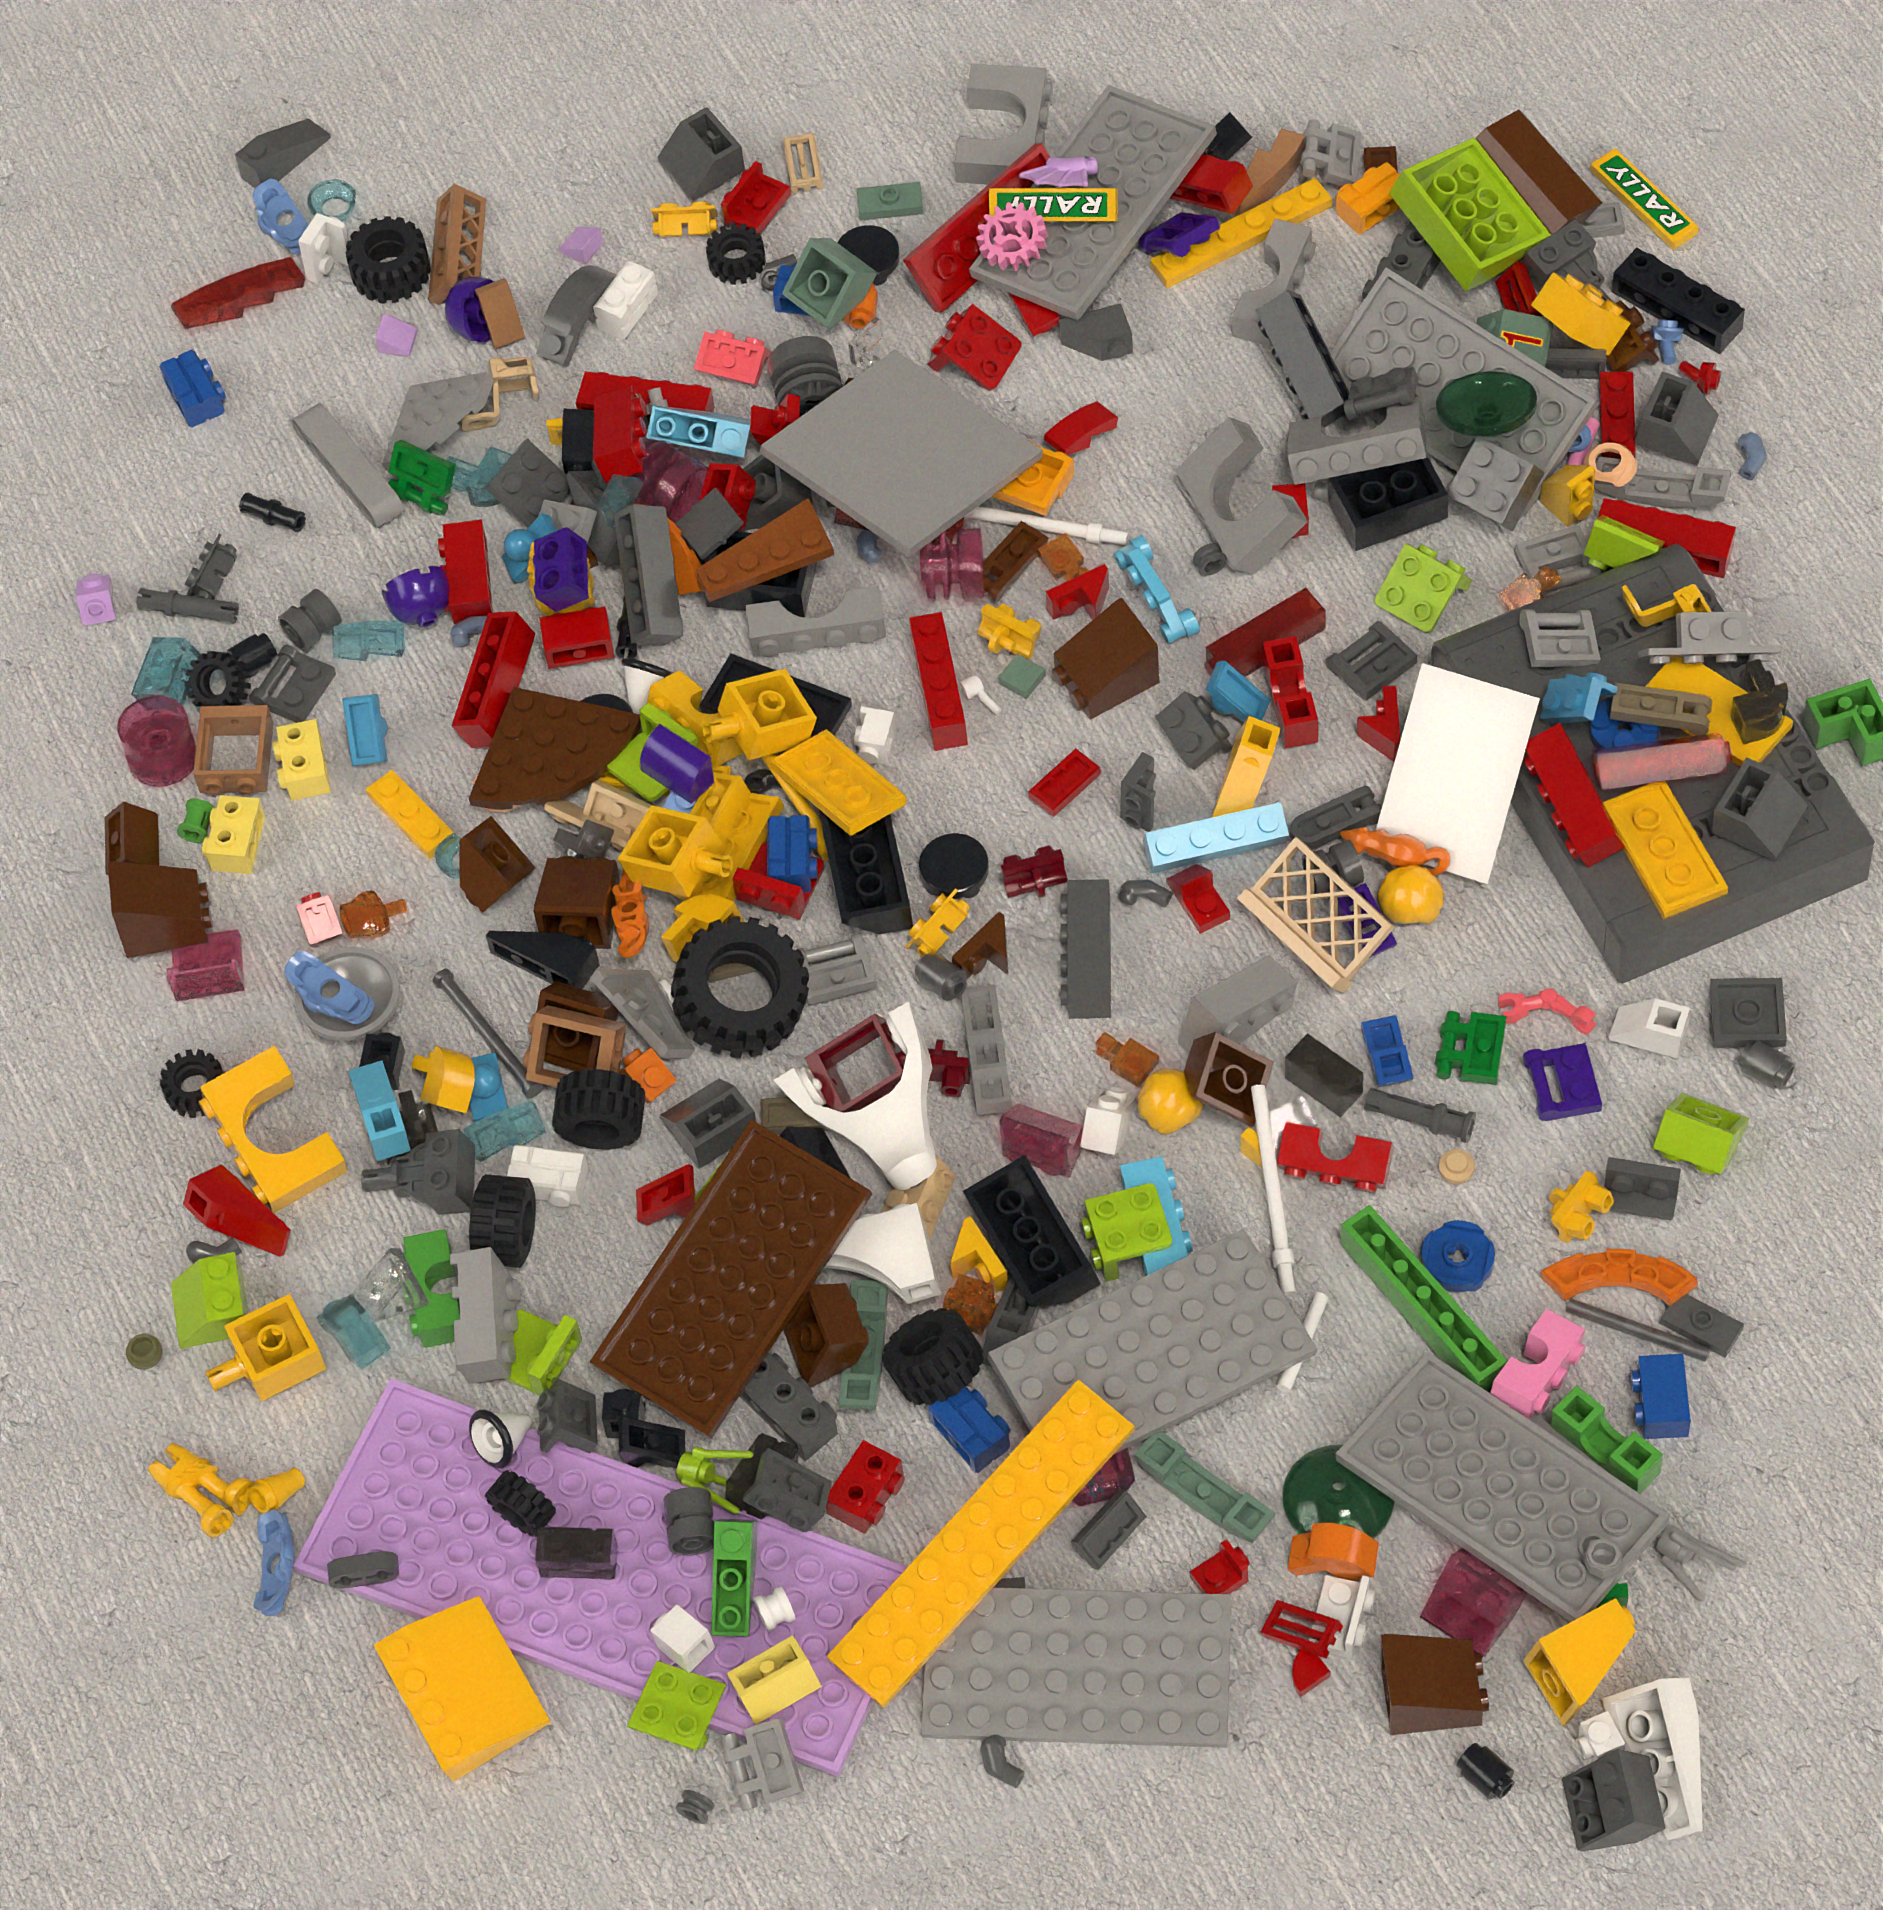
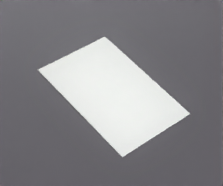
M1422 663L1376 831L1384 829L1392 835L1400 833L1411 835L1425 843L1426 849L1432 847L1445 848L1450 853L1451 858L1450 865L1446 870L1447 872L1488 884L1540 698ZM1437 858L1431 859L1425 865L1436 868L1439 860Z

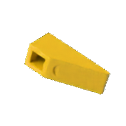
M1251 716L1247 717L1236 734L1211 818L1253 808L1270 764L1280 727Z

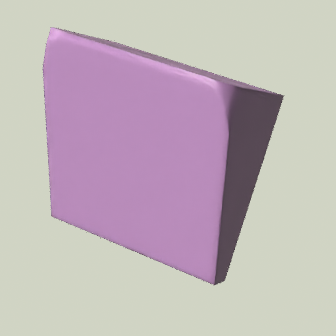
M577 227L560 246L559 252L586 264L603 244L601 230L596 227Z
M383 314L375 338L379 353L410 356L418 332L417 328L390 315Z

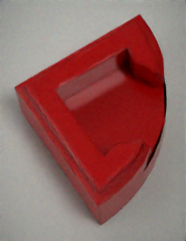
M1302 1650L1297 1653L1292 1668L1293 1684L1298 1696L1302 1697L1331 1677V1671L1318 1656Z

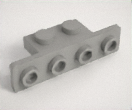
M1747 611L1684 612L1676 614L1677 648H1647L1638 651V658H1649V664L1654 665L1671 663L1670 658H1683V664L1703 663L1704 657H1716V663L1737 662V656H1749V662L1770 661V655L1781 653V646H1748Z

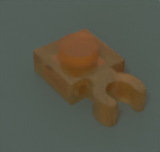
M1066 533L1038 548V557L1055 580L1065 576L1066 581L1089 571L1084 567H1079L1084 564V557Z

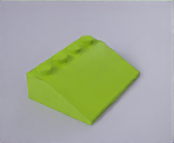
M1475 137L1402 170L1389 192L1465 292L1491 280L1524 257L1528 250L1551 236Z

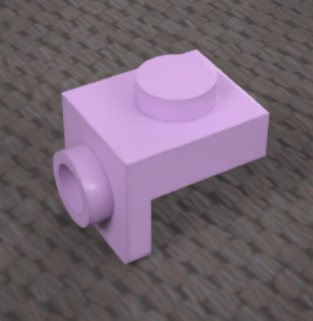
M97 573L89 574L81 580H77L76 600L83 625L113 621L115 619L112 603L113 586L110 574L103 576Z

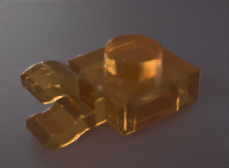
M1545 566L1532 579L1529 575L1523 573L1498 595L1508 610L1511 611L1543 598L1542 592L1555 587L1562 581V578L1554 568L1551 570L1549 566Z
M1103 1032L1096 1041V1045L1099 1047L1095 1053L1101 1058L1111 1061L1110 1070L1138 1088L1159 1063V1055L1132 1038H1129L1125 1045H1123L1111 1035Z

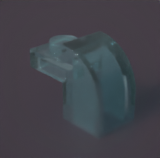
M490 446L479 466L449 456L447 461L456 464L451 487L459 492H468L472 506L490 507L500 504L484 487L512 454Z
M351 1294L330 1302L325 1306L323 1312L316 1317L322 1329L337 1340L349 1361L361 1370L391 1349L370 1315Z

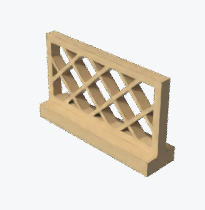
M1298 837L1291 841L1251 890L1245 888L1237 897L1242 904L1331 988L1345 993L1353 984L1350 979L1395 928ZM1298 850H1301L1306 855V870L1290 872V859ZM1314 864L1317 865L1320 869H1314ZM1326 874L1330 878V893L1314 894V875ZM1306 876L1307 895L1291 896V878ZM1283 878L1284 897L1271 898L1264 891L1273 879ZM1337 885H1338L1343 891L1337 892ZM1351 897L1354 900V915L1338 916L1337 898ZM1330 898V917L1315 918L1314 900ZM1307 901V919L1294 920L1291 917V902ZM1277 903H1284V909ZM1361 908H1363L1368 914H1361ZM1374 919L1382 926L1372 938L1362 939L1361 920ZM1354 921V940L1338 941V922ZM1331 923V942L1319 943L1315 939V924ZM1301 925H1307V931ZM1355 945V958L1345 968L1339 962L1338 947ZM1331 947V954L1325 948Z

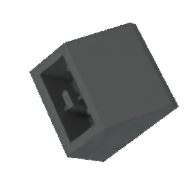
M708 107L682 120L657 157L658 162L692 201L745 170L741 145Z
M1662 371L1641 418L1635 444L1698 466L1719 414L1694 382Z
M1746 757L1714 810L1712 833L1776 861L1808 809V804L1779 771Z
M720 1078L660 1115L661 1120L699 1169L730 1150L751 1119L756 1122L754 1110L738 1089Z
M1617 1749L1562 1778L1578 1851L1584 1852L1638 1843L1666 1829L1650 1758L1647 1755Z

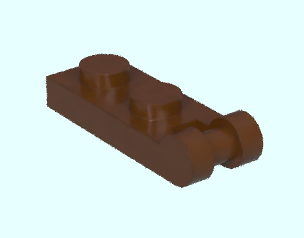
M1020 521L973 572L968 584L976 590L983 589L988 593L989 598L998 602L1007 588L1047 546L1049 537L1025 522ZM992 574L996 576L998 579L996 581H993L988 576Z

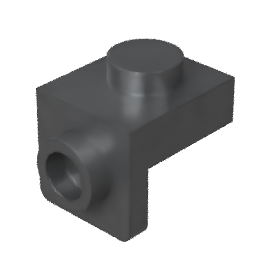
M586 819L579 835L558 828L553 841L565 846L563 853L569 856L583 859L585 855L594 859L596 857H604L614 830Z

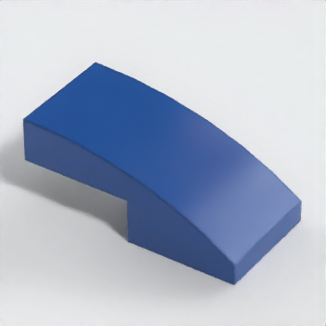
M1397 1015L1362 1022L1361 1029L1378 1087L1413 1080L1414 1077L1406 1045L1403 1044Z

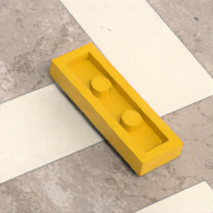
M393 770L365 789L370 800L429 860L456 841L454 832Z

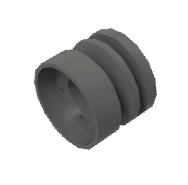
M817 336L792 338L779 344L768 357V371L772 386L774 387L777 405L781 404L787 394L800 396V406L806 403H821L843 387L833 347L825 339Z

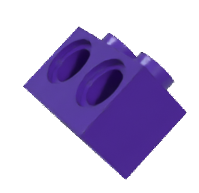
M568 527L534 540L535 598L555 612L589 599L587 541Z

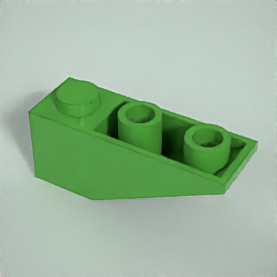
M718 1519L714 1521L711 1635H750L757 1553V1520Z

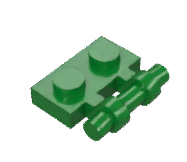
M399 440L394 443L388 473L399 477L398 481L390 479L388 484L401 501H411L420 505V509L429 514L435 512L444 516L448 510V504L440 501L439 496L445 497L450 494L456 464L408 442ZM414 485L423 488V492L416 490Z
M1448 1011L1445 1022L1440 1026L1439 1036L1442 1038L1441 1048L1436 1052L1435 1064L1438 1066L1436 1076L1440 1079H1449L1452 1068L1461 1067V1080L1497 1085L1507 1016L1471 1012L1470 1022L1467 1024L1459 1023L1460 1014L1458 1012ZM1457 1040H1467L1465 1051L1455 1050Z

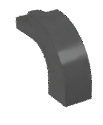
M587 265L576 270L565 280L551 300L541 322L546 327L536 352L537 355L562 366H569L581 331L587 320L594 313L593 306L611 284L616 274L598 266Z

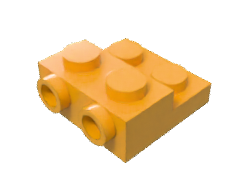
M1038 446L1043 450L1042 459L991 497L1046 516L1056 497L1061 499L1075 474L1074 458L1069 457L1063 452H1054Z

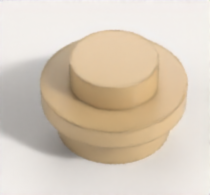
M1449 1150L1439 1160V1172L1451 1184H1463L1474 1174V1159L1464 1150Z

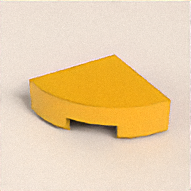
M1248 1127L1240 1135L1241 1153L1262 1167L1258 1133Z

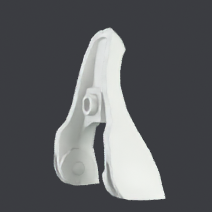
M909 1002L889 1012L890 1017L886 1019L892 1033V1040L906 1054L901 1080L889 1094L863 1109L843 1113L825 1107L826 1101L821 1092L822 1084L819 1079L814 1078L811 1070L806 1067L801 1069L792 1068L774 1079L787 1096L806 1114L826 1129L844 1137L863 1150L878 1165L895 1190L910 1189V1187L929 1178L937 1167L927 1117V1091L932 1072V1063L923 1033L915 1020Z

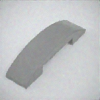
M1599 457L1597 470L1612 472L1619 465L1621 459ZM1698 467L1696 475L1637 469L1631 481L1623 486L1615 487L1613 483L1595 480L1594 488L1620 499L1646 505L1677 508L1708 506L1725 501L1731 478V470Z

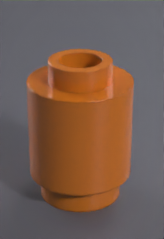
M873 283L864 300L843 318L853 328L864 329L873 325L876 320L878 292Z

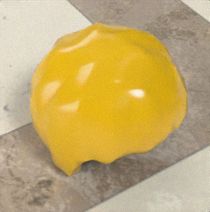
M1415 864L1399 867L1387 873L1385 879L1381 882L1377 897L1380 910L1391 921L1401 924H1430L1439 916L1440 909L1444 905L1443 896L1445 893L1442 883L1428 869Z
M1162 1068L1146 1078L1144 1086L1137 1096L1139 1115L1146 1119L1152 1129H1156L1159 1133L1165 1135L1194 1122L1204 1107V1103L1192 1098L1184 1071L1177 1068Z

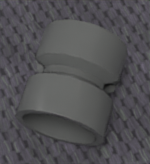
M313 589L300 599L299 608L291 606L278 616L279 624L284 633L302 651H306L320 640V633L328 634L342 622L337 608L318 589Z
M1350 840L1330 846L1328 853L1322 849L1314 851L1350 886L1364 882L1362 865L1358 853ZM1306 855L1302 856L1304 870H1306ZM1314 864V869H1320L1317 865ZM1326 874L1314 875V894L1330 893V878Z
M686 1487L671 1491L665 1495L663 1499L666 1522L671 1524L667 1527L669 1550L674 1554L691 1556L713 1549L714 1521L711 1518L714 1514L711 1493L707 1489L700 1487Z

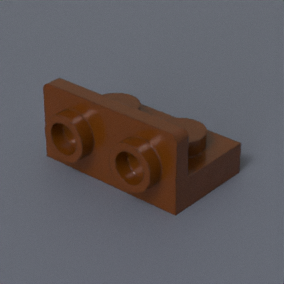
M1621 300L1616 302L1623 309L1621 315L1631 324L1610 355H1606L1613 371L1626 372L1645 358H1648L1653 364L1659 361L1654 350L1658 345L1648 331L1644 332L1641 325L1645 321L1640 312L1634 306L1630 309Z

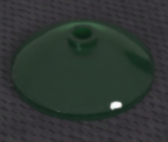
M1497 371L1478 372L1460 377L1445 386L1436 400L1437 416L1446 427L1461 435L1476 438L1508 434L1530 420L1537 409L1536 391L1527 380L1514 374Z
M1343 1445L1323 1446L1302 1456L1288 1472L1282 1491L1283 1509L1286 1518L1297 1534L1311 1532L1312 1524L1336 1523L1356 1528L1375 1539L1389 1523L1395 1501L1336 1461V1452ZM1342 1483L1345 1487L1341 1490H1336L1332 1485Z

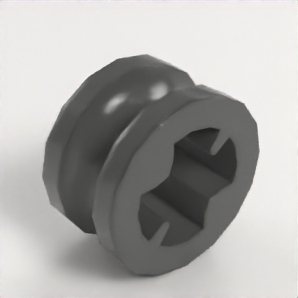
M1216 543L1202 546L1193 556L1194 563L1198 566L1199 572L1204 576L1213 575L1222 570L1226 565L1225 560L1227 558L1221 553V548Z
M684 1790L681 1795L684 1800L676 1805V1811L695 1823H707L708 1816L706 1813L713 1810L714 1803L698 1792Z

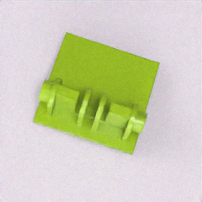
M656 1661L627 1727L694 1751H698L699 1747L704 1749L709 1739V1734L706 1731L727 1685L692 1672L688 1674L683 1669Z

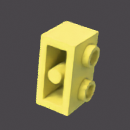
M312 719L276 727L278 740L272 741L276 761L282 760L283 768L277 769L281 789L287 788L291 801L331 793L322 736L317 720Z
M219 796L217 808H212L210 813V835L204 838L202 846L203 856L207 857L211 871L252 874L266 817L260 798Z
M793 1635L727 1673L755 1725L822 1687L807 1657Z

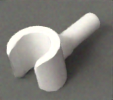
M970 676L960 681V691L966 700L977 695L979 700L995 715L1001 712L1002 709L984 691L979 677Z

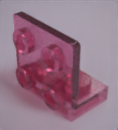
M238 929L208 934L209 942L172 949L173 967L167 968V980L176 1002L245 991L241 934Z

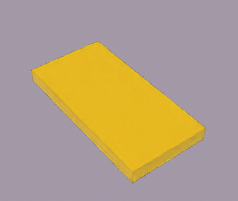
M1670 658L1671 663L1665 664L1645 686L1710 697L1713 703L1712 710L1707 715L1710 721L1708 733L1705 735H1694L1688 730H1681L1740 767L1746 757L1761 763L1793 726L1792 719L1702 663L1683 664V658ZM1683 709V713L1693 714L1691 710Z
M827 729L771 760L772 770L850 836L907 804L906 795Z
M1664 778L1603 802L1625 846L1623 849L1624 853L1663 919L1728 894V886Z

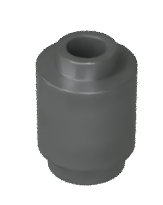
M928 953L924 955L915 967V976L918 978L919 983L945 1001L961 996L966 989V972L939 954L933 955Z
M1759 1040L1754 1045L1747 1044L1738 1061L1743 1064L1741 1068L1742 1073L1771 1088L1776 1086L1783 1089L1795 1069V1063L1789 1061V1056Z

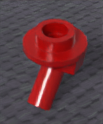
M1688 361L1680 363L1678 367L1679 372L1690 380L1697 382V387L1703 394L1709 395L1711 389L1717 390L1721 371L1716 370V363L1703 362L1700 369Z

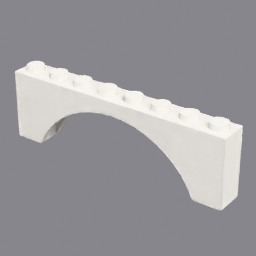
M917 1203L911 1205L900 1204L886 1212L864 1214L858 1217L824 1267L848 1270L873 1278L893 1290L906 1304L942 1294L924 1217ZM644 1280L638 1281V1286H639V1287H640V1285L642 1284V1282H643Z

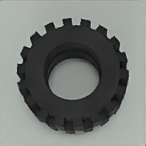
M384 216L382 220L374 218L371 219V223L360 225L359 231H353L350 235L351 240L347 241V251L345 252L354 286L357 287V291L361 295L366 294L367 299L373 301L377 298L379 303H386L387 300H392V303L399 302L400 298H411V293H418L422 289L421 284L427 283L431 266L425 239L419 228L416 229L415 224L411 221L405 223L404 218L397 217L394 220L391 219V216ZM397 257L392 261L380 262L381 260L386 258Z
M584 1069L568 1073V1075L560 1078V1082L557 1083L552 1127H554V1131L562 1139L582 1147L610 1150L629 1146L640 1138L645 1104L644 1088L637 1081L631 1080V1077L614 1071Z
M490 1174L482 1176L476 1187L471 1206L469 1222L470 1250L491 1247L505 1267L521 1268L531 1249L536 1217L535 1191L529 1178Z
M946 1308L925 1311L923 1314H918L908 1322L903 1323L890 1336V1341L885 1344L883 1349L885 1353L882 1355L883 1366L906 1400L913 1402L915 1405H922L924 1403L926 1405H933L937 1400L943 1402L950 1396H955L961 1392L962 1388L968 1386L973 1381L972 1378L980 1371L979 1366L984 1360L982 1355L984 1353L983 1349L962 1316L955 1310H947Z

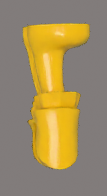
M171 1442L164 1450L176 1464L169 1469L159 1461L154 1460L147 1468L148 1472L168 1496L183 1499L202 1516L200 1526L206 1535L212 1538L225 1533L233 1524L234 1519L231 1512L226 1507L209 1500L197 1489L203 1486L220 1499L233 1513L240 1516L251 1503L249 1489L254 1486V1483L248 1478L239 1477L229 1484L217 1476L218 1466L210 1465L208 1459L199 1457L187 1448Z

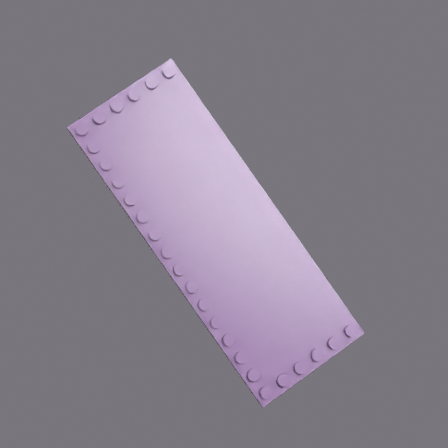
M390 1378L293 1565L296 1573L329 1585L327 1564L330 1561L341 1557L372 1552H393L398 1556L399 1576L396 1579L383 1583L343 1588L341 1590L418 1619H423L480 1596L513 1655L635 1701L639 1700L656 1661L682 1669L657 1648L650 1631L657 1619L662 1614L669 1612L677 1604L708 1629L715 1648L691 1672L727 1685L708 1728L725 1735L736 1732L738 1740L746 1743L743 1729L755 1726L741 1702L727 1673L793 1635L807 1657L822 1687L758 1724L783 1718L795 1761L836 1777L840 1776L874 1700L829 1662L826 1656L903 1573L907 1566L809 1530L802 1532L790 1527L779 1519L731 1502V1504L740 1509V1513L735 1515L712 1501L714 1515L711 1519L713 1521L718 1519L757 1520V1553L753 1598L759 1595L764 1597L771 1595L775 1588L782 1586L792 1606L796 1620L790 1623L783 1621L777 1624L775 1630L767 1632L753 1600L749 1636L711 1635L714 1548L702 1554L687 1556L672 1553L668 1546L667 1527L671 1524L666 1522L663 1499L671 1491L686 1488L687 1486L595 1452L589 1454L578 1448L569 1447L559 1440L548 1453L540 1450V1435L532 1429L527 1431L513 1454L510 1464L504 1468H494L480 1458L470 1438L469 1422L473 1413L478 1411L477 1409ZM505 1470L515 1472L518 1477L520 1475L523 1476L529 1484L533 1483L536 1486L535 1488L538 1491H542L545 1494L544 1497L550 1499L552 1505L556 1508V1514L537 1537L529 1536L527 1533L524 1534L518 1527L514 1528L511 1526V1523L501 1518V1514L495 1512L492 1509L493 1506L486 1501L485 1493Z

